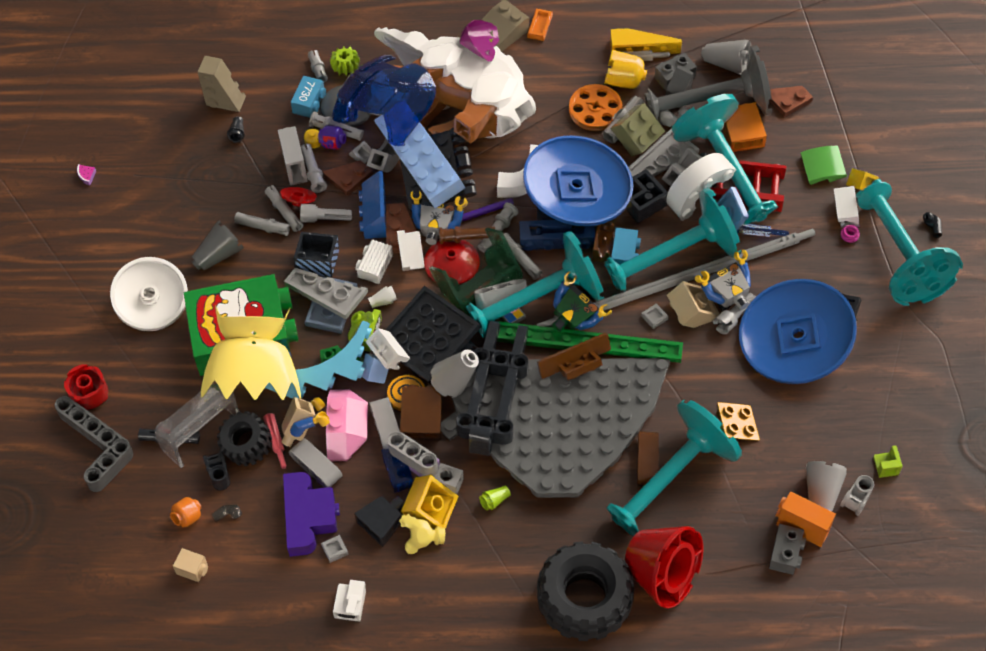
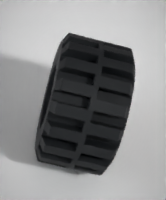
M239 411L235 416L233 414L229 415L230 419H225L223 421L224 425L218 429L220 433H217V438L219 439L217 443L220 450L237 465L249 466V463L252 465L257 464L256 461L258 459L260 461L263 460L262 456L269 453L267 449L271 448L272 445L270 442L272 440L271 431L260 417L254 413L251 414L249 411H245L244 414ZM252 432V437L246 444L237 446V441L242 434Z

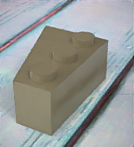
M204 56L198 70V76L206 105L212 108L240 112L246 98L245 93L240 92L238 89L239 84L237 81L232 80L231 72L222 59Z

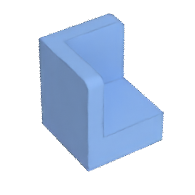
M366 353L362 367L365 368L362 377L370 382L384 384L389 369L383 366L376 355Z

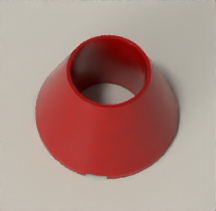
M690 526L641 530L631 539L626 550L625 562L629 566V571L633 578L659 606L673 608L686 598L693 587L690 583L694 574H699L704 550L703 539L700 532Z

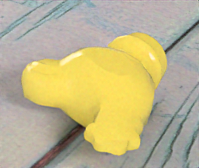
M410 514L402 515L399 520L401 527L410 529V539L405 544V551L408 554L417 553L418 549L428 546L432 541H434L435 545L444 544L445 528L437 526L433 530L427 521L411 517Z

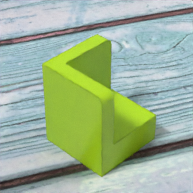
M896 445L891 447L889 453L874 455L873 458L879 478L900 474L902 463Z

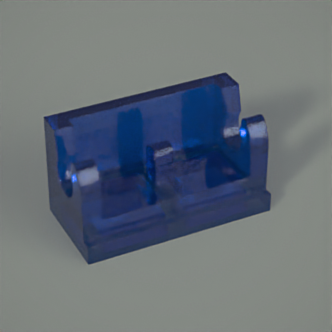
M389 448L382 449V458L394 493L411 488L414 480L409 466L394 457L389 452Z

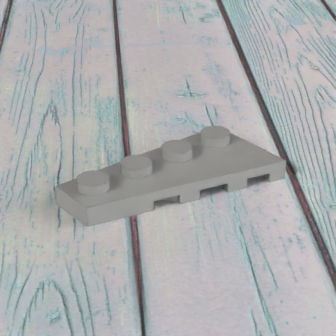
M294 268L284 280L285 286L344 319L350 316L368 293V288L354 287L351 283H340L333 278L319 277L318 274Z

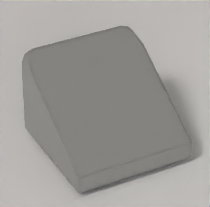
M363 141L349 155L356 161L361 160L365 164L370 157L372 149Z

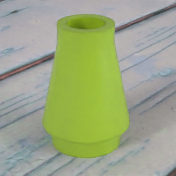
M504 485L500 488L483 492L479 500L485 510H493L511 496L508 487Z

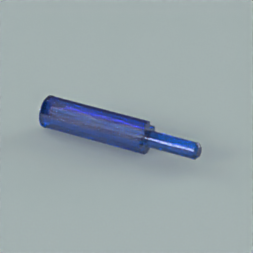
M743 223L737 230V233L765 237H770V234L789 235V231L771 229V226L757 224L745 225Z

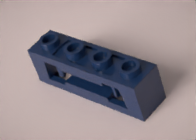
M558 220L519 221L522 250L564 249L563 234L568 231L578 238L581 243L579 245L580 248L588 249L594 247V226L572 228V225ZM542 226V229H530V227Z

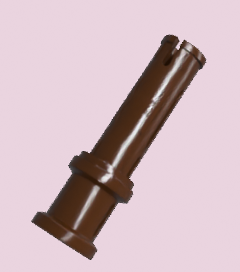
M458 226L453 229L439 227L440 244L451 241L459 243L460 240L496 239L495 227L460 229Z

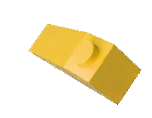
M628 28L611 29L610 32L611 52L612 50L619 52L652 50V53H681L682 39Z

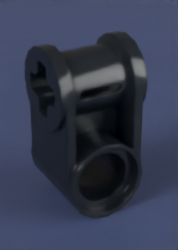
M220 450L217 454L204 455V463L213 487L220 491L227 489L230 485V478L223 452Z

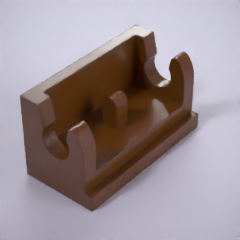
M613 222L610 223L609 227L604 226V223L597 225L592 261L604 263L607 261V258L612 257L615 237Z

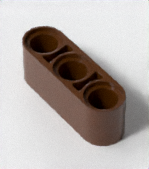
M638 432L637 486H644L659 471V432Z

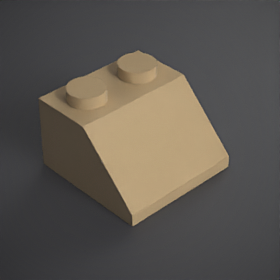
M682 281L667 294L670 306L677 313L678 321L683 326L695 328L712 322L719 315L715 304L707 299L702 287Z

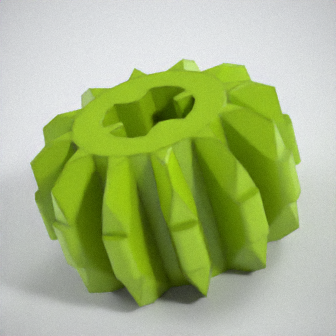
M344 46L342 49L337 48L336 52H332L330 59L334 72H338L339 75L344 73L346 76L349 72L353 74L354 70H358L360 62L357 51L352 50L351 47L346 49Z

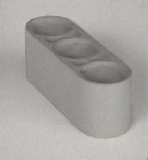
M513 280L474 291L476 307L482 310L526 288V280Z
M388 397L369 402L385 453L389 452L388 435L394 431L400 432Z
M399 431L391 432L388 435L389 452L394 457L423 476L431 475L434 477L438 473V461L434 453ZM410 453H417L414 456L409 455ZM428 463H432V464H433V465H431V466H425V465L428 464Z
M305 438L289 450V455L324 488L331 487L343 476L341 471Z

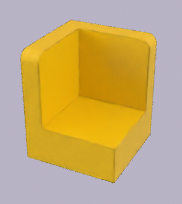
M852 168L846 185L864 190L874 180L879 179V177Z

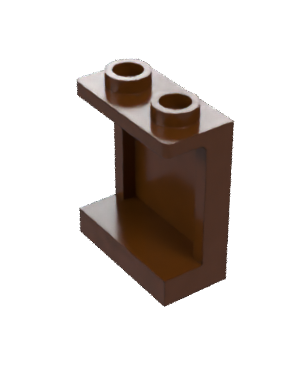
M411 384L407 385V387H402L400 432L409 438L441 439L442 395L435 390L433 385L419 387L418 385Z

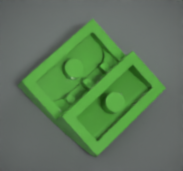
M824 146L801 152L810 185L826 179L829 182H833L847 177L838 146Z

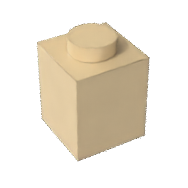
M182 548L173 568L177 575L199 582L201 577L207 573L208 564L205 556Z

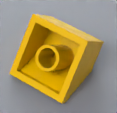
M431 475L415 477L401 513L405 516L410 514L411 517H416V519H423L433 529L437 526L446 528L459 496Z

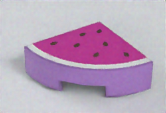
M78 165L77 173L84 184L91 185L96 169L95 167Z

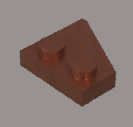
M803 86L770 89L772 99L769 102L784 117L813 101V96Z
M361 160L323 172V177L347 196L373 175V170Z

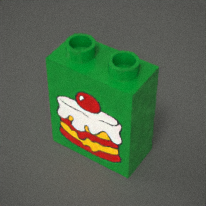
M275 274L183 292L193 356L200 376H204L214 346L225 339L218 325L215 305L221 317L255 316L284 319L283 311L293 309L289 288H278ZM294 318L285 320L282 329L273 339V341L284 345L289 352V343L299 341Z

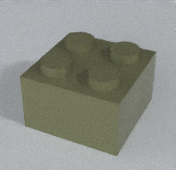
M645 103L631 108L610 128L631 157L643 153L665 132Z

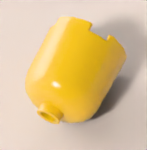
M612 50L608 63L611 69L608 68L604 84L628 89L637 88L641 80L645 81L647 70H644L643 60L634 55Z

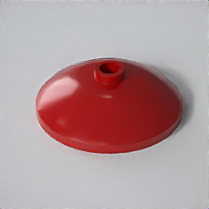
M460 240L459 243H455V241L443 242V244H440V241H438L426 252L424 268L428 277L435 283L445 287H457L470 282L477 275L480 267V257L476 248L465 240Z

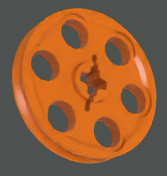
M590 84L579 88L573 93L569 102L571 119L576 125L588 131L605 130L613 121L612 117L622 109V101L618 93L612 88L601 84ZM599 92H604L607 95L604 97H600L597 94ZM587 94L589 98L582 99L580 95ZM610 103H616L618 106L616 108H611L608 105ZM580 107L583 111L575 112L573 109ZM605 116L611 117V120L604 121L602 118ZM591 118L594 122L589 124L585 122V119Z

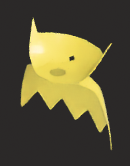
M215 305L218 325L225 339L217 343L212 350L203 377L201 397H204L212 383L216 381L225 399H228L241 381L253 399L256 400L270 382L281 400H284L292 382L301 399L296 370L289 352L284 345L273 341L282 329L290 309L284 319L255 316L221 317Z

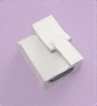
M350 580L349 585H338L333 609L334 618L360 622L366 594L365 582Z

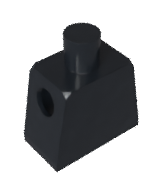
M381 496L354 514L356 523L383 547L401 525L399 520L402 515L399 511L403 508L404 502L397 496L389 503Z

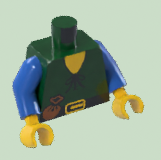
M570 271L564 276L565 281H562L554 296L553 306L555 311L553 313L558 319L552 325L558 332H561L566 326L571 330L593 328L603 319V316H608L612 313V310L608 313L603 311L604 307L608 304L598 308L573 284L577 276L573 280L568 279Z

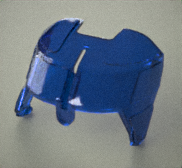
M392 55L378 56L360 65L353 73H350L337 93L338 98L333 109L332 120L338 123L355 122L358 118V110L383 115L388 133V143L393 146H405V140L429 111L435 98L436 85L430 73L424 67L412 63L399 68L386 63L395 60L396 57Z

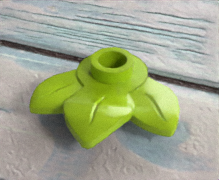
M358 311L353 314L351 318L352 326L348 333L349 341L355 335L361 321H366L370 324L375 321V316L372 312Z

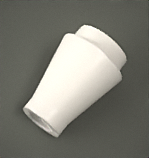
M385 286L368 298L372 308L392 304L394 303L393 301L397 300L392 286Z

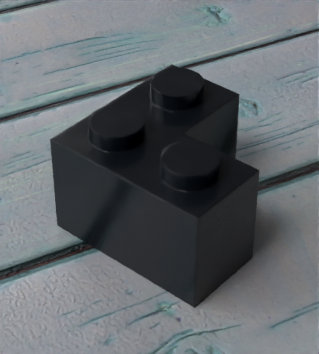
M647 169L632 177V193L634 195L631 196L630 202L627 205V212L637 223L642 222L667 206L668 192Z

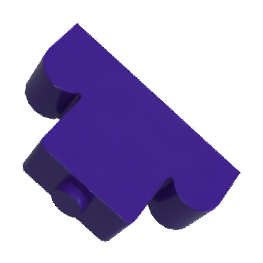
M304 472L283 474L288 553L290 557L308 555L314 552L317 546L314 535L337 532L336 516L340 515L339 503H335L333 488L313 489L308 474Z

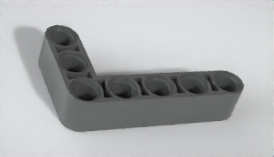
M67 396L59 397L55 401V409L59 417L104 450L84 472L83 476L88 488L93 492H99L131 461L133 450L124 437Z

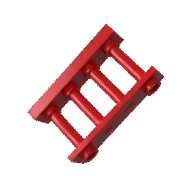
M739 161L745 174L754 176L753 187L761 201H775L778 208L774 211L782 212L784 195H778L779 179H784L787 166ZM761 177L772 178L771 194L760 193ZM722 182L716 183V188L710 187L716 194L713 196L716 203L728 190L723 189ZM739 193V196H740V198H741V200H742V202H743L745 208H748L747 205H746V203L744 202L742 196H741L740 193Z

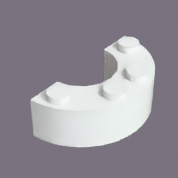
M713 153L700 158L686 168L674 181L667 194V204L682 221L688 219L696 209L695 202L699 198V192L707 187L710 188L715 183H724L732 178L736 171L735 167L720 153Z

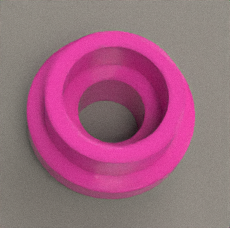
M847 225L841 230V238L844 241L853 243L859 239L860 232L856 226Z

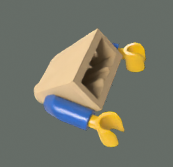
M295 396L293 397L282 423L284 437L281 442L284 445L292 447L295 439L302 441L308 429L314 427L318 422L322 427L330 423L329 416L323 411L315 416L313 407L317 411L325 407V403L321 398L316 397L310 403Z

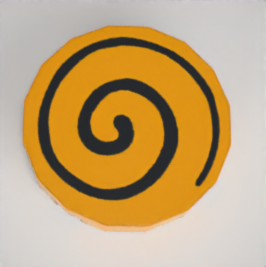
M403 375L392 380L388 386L387 396L394 409L401 411L402 387H407V385L411 384L425 387L419 378L412 375Z

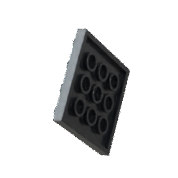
M424 286L385 331L392 334L410 358L408 362L400 361V363L431 385L432 375L430 370L436 363L459 353L481 328V325Z

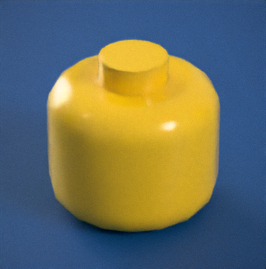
M309 129L304 133L305 145L310 144L312 148H317L321 145L318 140V130Z

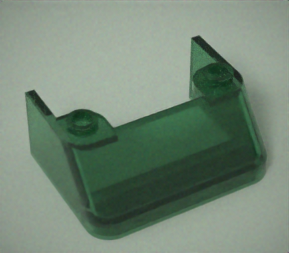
M488 227L485 229L492 243V246L484 253V260L487 266L476 273L469 281L459 285L457 280L449 277L445 270L436 267L429 268L442 294L456 308L468 316L470 315L466 306L469 303L476 306L474 291L522 279L523 272L502 231Z

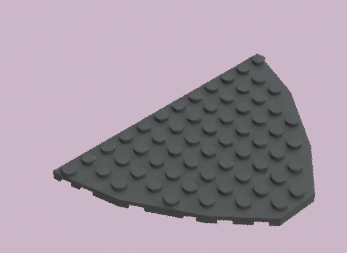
M659 358L601 359L603 366L570 380H567L560 372L543 379L540 377L537 362L541 359L528 360V375L517 381L509 420L514 425V439L507 445L493 443L491 450L492 458L500 467L508 470L511 476L519 483L527 486L537 498L579 497L584 492V489L603 475L604 471L618 462L623 451L628 448L643 427L644 422L654 412L670 360ZM474 371L464 392L454 398L451 396L458 415L468 411L477 374L476 371ZM489 374L480 415L497 417L506 377Z

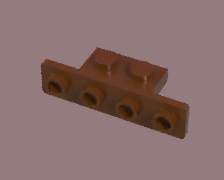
M600 334L539 360L537 365L540 377L544 379L560 372L567 380H570L603 366L602 360L598 355L611 350L608 334Z

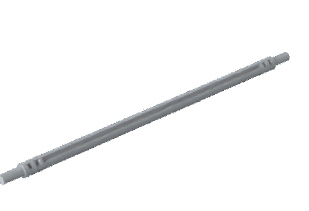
M810 229L798 234L792 233L746 249L748 258L745 261L798 244L803 239L815 236V231ZM726 256L593 303L598 308L608 304L604 307V311L679 285L682 281L694 280L696 275L702 277L701 271H707L711 274L735 262L739 264V261L734 257ZM555 315L554 318L540 322L537 326L552 327V324L558 317Z

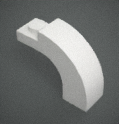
M530 145V153H531L538 145ZM524 169L515 173L499 172L497 198H515L527 194L523 182Z

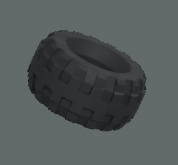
M583 541L573 542L572 546L564 545L557 549L556 553L549 556L544 562L537 581L538 606L547 624L552 629H557L561 632L562 636L578 638L579 641L605 638L607 634L616 632L622 626V623L628 618L634 599L633 576L625 560L619 558L617 552L611 548H603L600 543L595 542L591 544H583ZM586 579L599 584L605 592V598L595 606L580 607L573 604L566 597L565 590L571 583Z

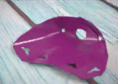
M473 20L464 27L459 40L460 44L479 57L492 61L495 56L494 46L499 42L497 26L483 20Z

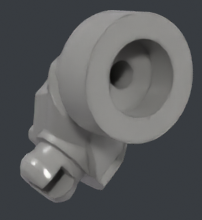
M682 106L678 111L679 116L674 115L669 110L661 111L658 121L662 125L671 127L688 109Z

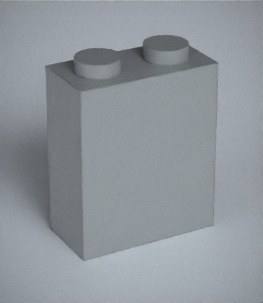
M296 127L278 130L290 186L308 182Z

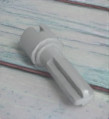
M301 204L300 222L315 223L317 219L350 221L352 219V210L318 208L316 204Z
M748 293L745 298L750 304L756 296ZM735 305L730 311L724 310L713 320V324L720 323L716 330L721 334H727L737 325V319L745 312L747 307L739 310Z

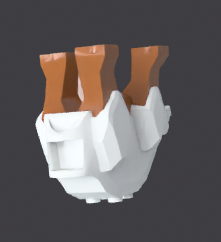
M378 27L375 30V37L393 49L401 63L406 66L392 65L388 68V84L395 87L403 95L424 85L418 99L413 105L409 106L424 129L444 109L453 107L463 110L453 120L445 124L432 126L428 129L429 135L448 131L454 127V132L471 144L479 138H495L509 134L520 127L521 122L535 114L536 105L533 98L524 88L522 72L510 55H504L497 46H494V59L487 61L462 46L459 41L460 37H439L437 40L429 41L421 32L417 31L404 33L397 29L389 30L387 27L383 29Z

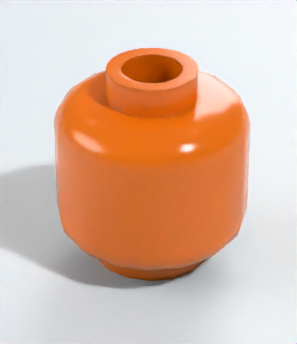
M185 497L172 505L170 517L177 526L188 527L200 519L201 505L196 499L193 500L190 497Z

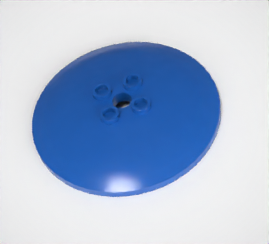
M560 136L539 144L528 156L523 170L524 187L532 202L546 215L570 225L594 226L613 220L626 209L633 192V178L629 167L622 157L609 146L587 137ZM576 183L581 187L577 188L574 187L572 184Z
M794 279L780 282L761 292L745 310L739 328L741 349L749 364L766 378L787 384L812 382L835 371L849 356L857 335L855 314L844 295L826 283L810 279ZM797 332L804 333L801 338L793 337Z

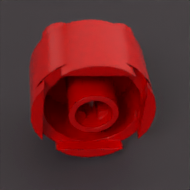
M82 364L68 372L66 381H64V388L69 398L84 409L96 408L108 399V386L99 368Z

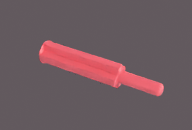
M273 413L266 414L263 419L271 431L272 440L270 442L272 443V449L277 453L281 468H286L287 465L283 455L285 448L281 442L282 438L275 415Z

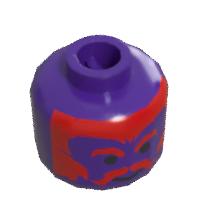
M326 125L319 131L318 140L324 148L337 150L341 148L342 144H345L346 134L339 126Z

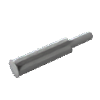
M652 50L623 52L640 57L643 61H653V58L670 56L669 52L652 53Z

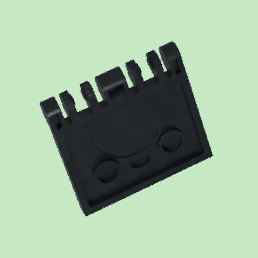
M454 127L448 131L429 135L460 179L473 174L472 170L469 169L471 168V161L467 153L468 147L461 146L454 149L455 145L466 142L462 136L454 132ZM400 159L409 210L412 212V204H414V200L410 195L412 191L414 198L420 196L419 191L422 193L419 204L422 201H430ZM463 180L462 183L465 189L443 204L455 201L458 196L461 200L477 195L474 180Z

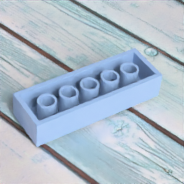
M405 100L374 120L434 208H437L465 189L459 176Z

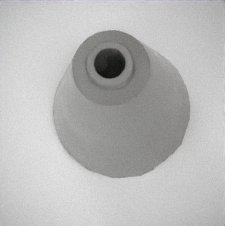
M737 40L706 44L702 48L701 57H703L705 62L741 75L747 67L748 51L751 42L749 40Z
M464 350L436 363L430 370L432 375L431 384L435 390L443 396H453L452 398L461 395L479 363L477 355L471 350Z
M824 461L808 462L806 464V478L809 501L833 511L847 474V468L835 463L832 466L826 465Z

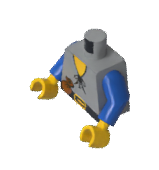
M412 191L410 194L414 200V204H412V219L416 228L421 230V235L426 237V243L430 245L436 244L437 238L440 239L439 227L443 229L460 227L464 213L462 209L468 204L466 198H464V203L459 205L460 197H456L455 204L457 209L456 206L441 204L434 208L431 202L422 201L419 204L422 193L419 191L420 196L414 198Z
M742 250V258L739 257L738 252L734 253V258L739 261V264L735 262L710 277L707 271H701L703 279H701L700 275L695 276V281L702 283L701 287L708 300L721 304L725 308L735 303L739 310H743L749 305L745 298L751 286L748 263L745 262L748 258L746 250Z

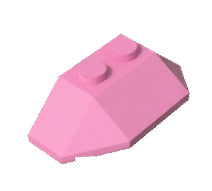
M349 389L330 390L327 397V415L330 418V423L326 425L327 458L331 462L348 461L351 455L367 440L368 402Z

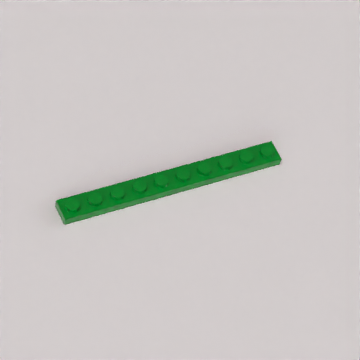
M500 322L497 342L514 344L518 325L529 326L526 345L564 350L603 333L563 329L561 332H558L552 327ZM608 334L611 350L602 353L633 358L668 359L670 362L681 363L683 342Z

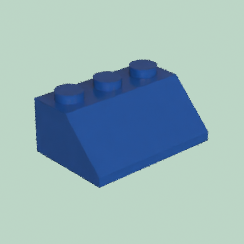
M378 171L362 183V190H359V201L363 203V205L359 206L360 217L363 216V221H360V232H364L365 239L386 238L385 186L383 171Z

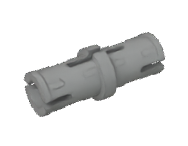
M312 50L308 53L311 70L315 73L316 79L320 80L321 78L324 83L328 79L324 70L325 65L321 61L318 51L314 50L313 53Z

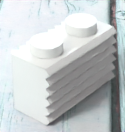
M371 240L370 244L364 247L362 260H358L355 270H357L358 278L380 284L384 272L393 257L392 246L377 240Z

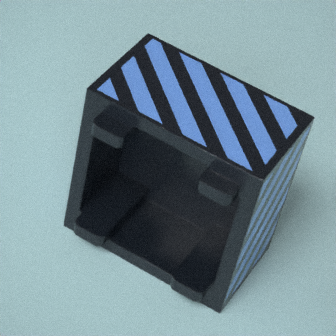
M301 232L294 255V267L318 274V276L332 277L339 254L338 235Z

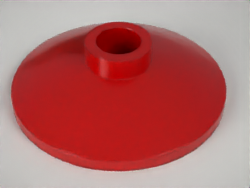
M287 187L280 191V196L291 202L294 206L312 203L317 197L311 190L300 187Z

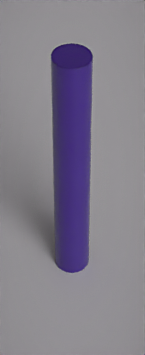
M508 198L464 213L462 222L502 209L505 203L514 204L513 199Z

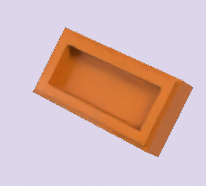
M536 9L527 38L544 41L553 12Z

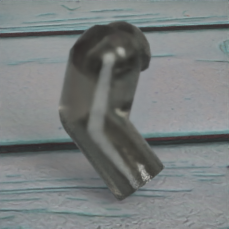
M223 505L211 513V516L215 522L230 514L233 519H237L242 515V511L238 505Z

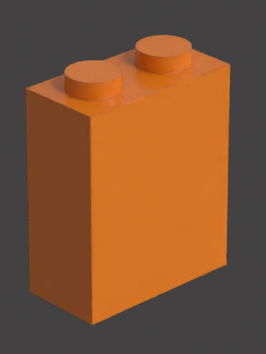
M756 102L738 105L737 111L724 123L723 127L724 136L733 152L765 147L767 135Z
M790 491L787 498L783 496L780 501L779 509L776 513V517H778L776 525L783 524L803 529V538L822 547L836 513Z

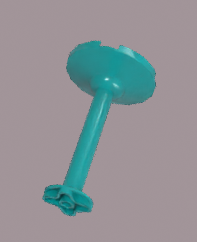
M721 94L707 99L708 104L697 110L692 107L678 118L672 126L673 137L678 142H687L698 138L709 139L716 153L724 155L736 169L731 179L749 209L747 211L749 217L744 224L761 222L778 206L775 201H761L721 132L724 123L737 111L739 102L733 94Z
M876 179L864 190L859 191L856 197L860 208L864 210L874 209L906 259V262L895 271L890 279L889 291L894 301L903 306H909L908 302L920 300L922 303L930 302L943 295L957 281L955 276L959 268H963L962 260L958 253L950 248L936 247L919 252L887 202L892 193L890 184Z
M707 187L699 192L702 216L699 218L698 226L620 265L610 257L607 258L604 265L611 276L615 288H619L623 292L626 291L627 277L705 238L710 242H716L732 258L735 252H738L740 255L741 250L737 251L736 247L740 240L734 223L724 205L719 207L713 196L716 195L714 191Z
M568 231L563 234L566 259L562 262L561 270L482 310L472 303L466 306L470 317L481 325L478 332L482 338L486 337L490 321H495L554 291L560 286L562 281H565L564 276L569 271V280H573L577 276L576 281L573 283L575 286H580L597 302L604 299V297L599 295V293L603 292V287L595 268L588 256L583 258V253L579 247L581 243L572 232Z
M682 400L677 405V411L688 429V441L623 508L612 503L606 508L611 514V519L625 529L632 537L639 532L635 518L699 452H713L731 462L737 461L742 456V450L734 436L729 439L719 428L722 423L707 409L692 400L688 403H684L685 400Z

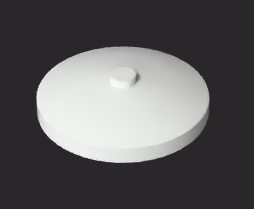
M144 257L127 263L118 271L111 285L110 297L115 313L125 324L137 330L156 331L170 326L182 315L186 307L183 292L188 291L184 276L172 263L161 258Z

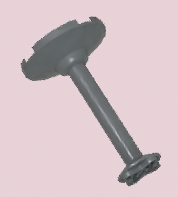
M757 45L749 47L747 67L741 73V78L662 97H656L650 89H647L648 92L644 93L647 107L658 121L661 111L707 101V99L721 94L744 92L746 96L753 97L764 116L771 115L772 108L768 109L769 100L772 99L764 61H760L759 55L756 54V52L760 51Z

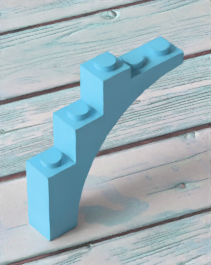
M361 321L353 338L334 357L319 365L296 370L301 398H303L307 388L303 386L304 383L327 391L328 387L332 388L336 377H333L334 373L356 381L357 378L361 379L365 368L362 367L363 362L356 360V358H361L365 348L361 345L364 338L368 340L372 330L369 328L370 323ZM270 382L265 386L266 389L276 392ZM291 382L286 396L292 399L294 396L299 398L295 386Z

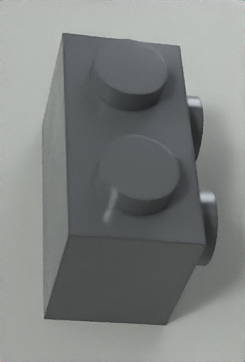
M686 53L674 56L672 59L655 67L654 78L665 91L678 65L694 73L693 79L695 78L697 66Z
M779 524L769 569L794 575L796 568L800 569L802 556H799V551L804 550L806 538H803V529Z

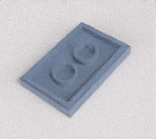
M335 279L337 282H347L353 284L354 287H358L357 283ZM312 301L305 320V326L342 334L347 319Z

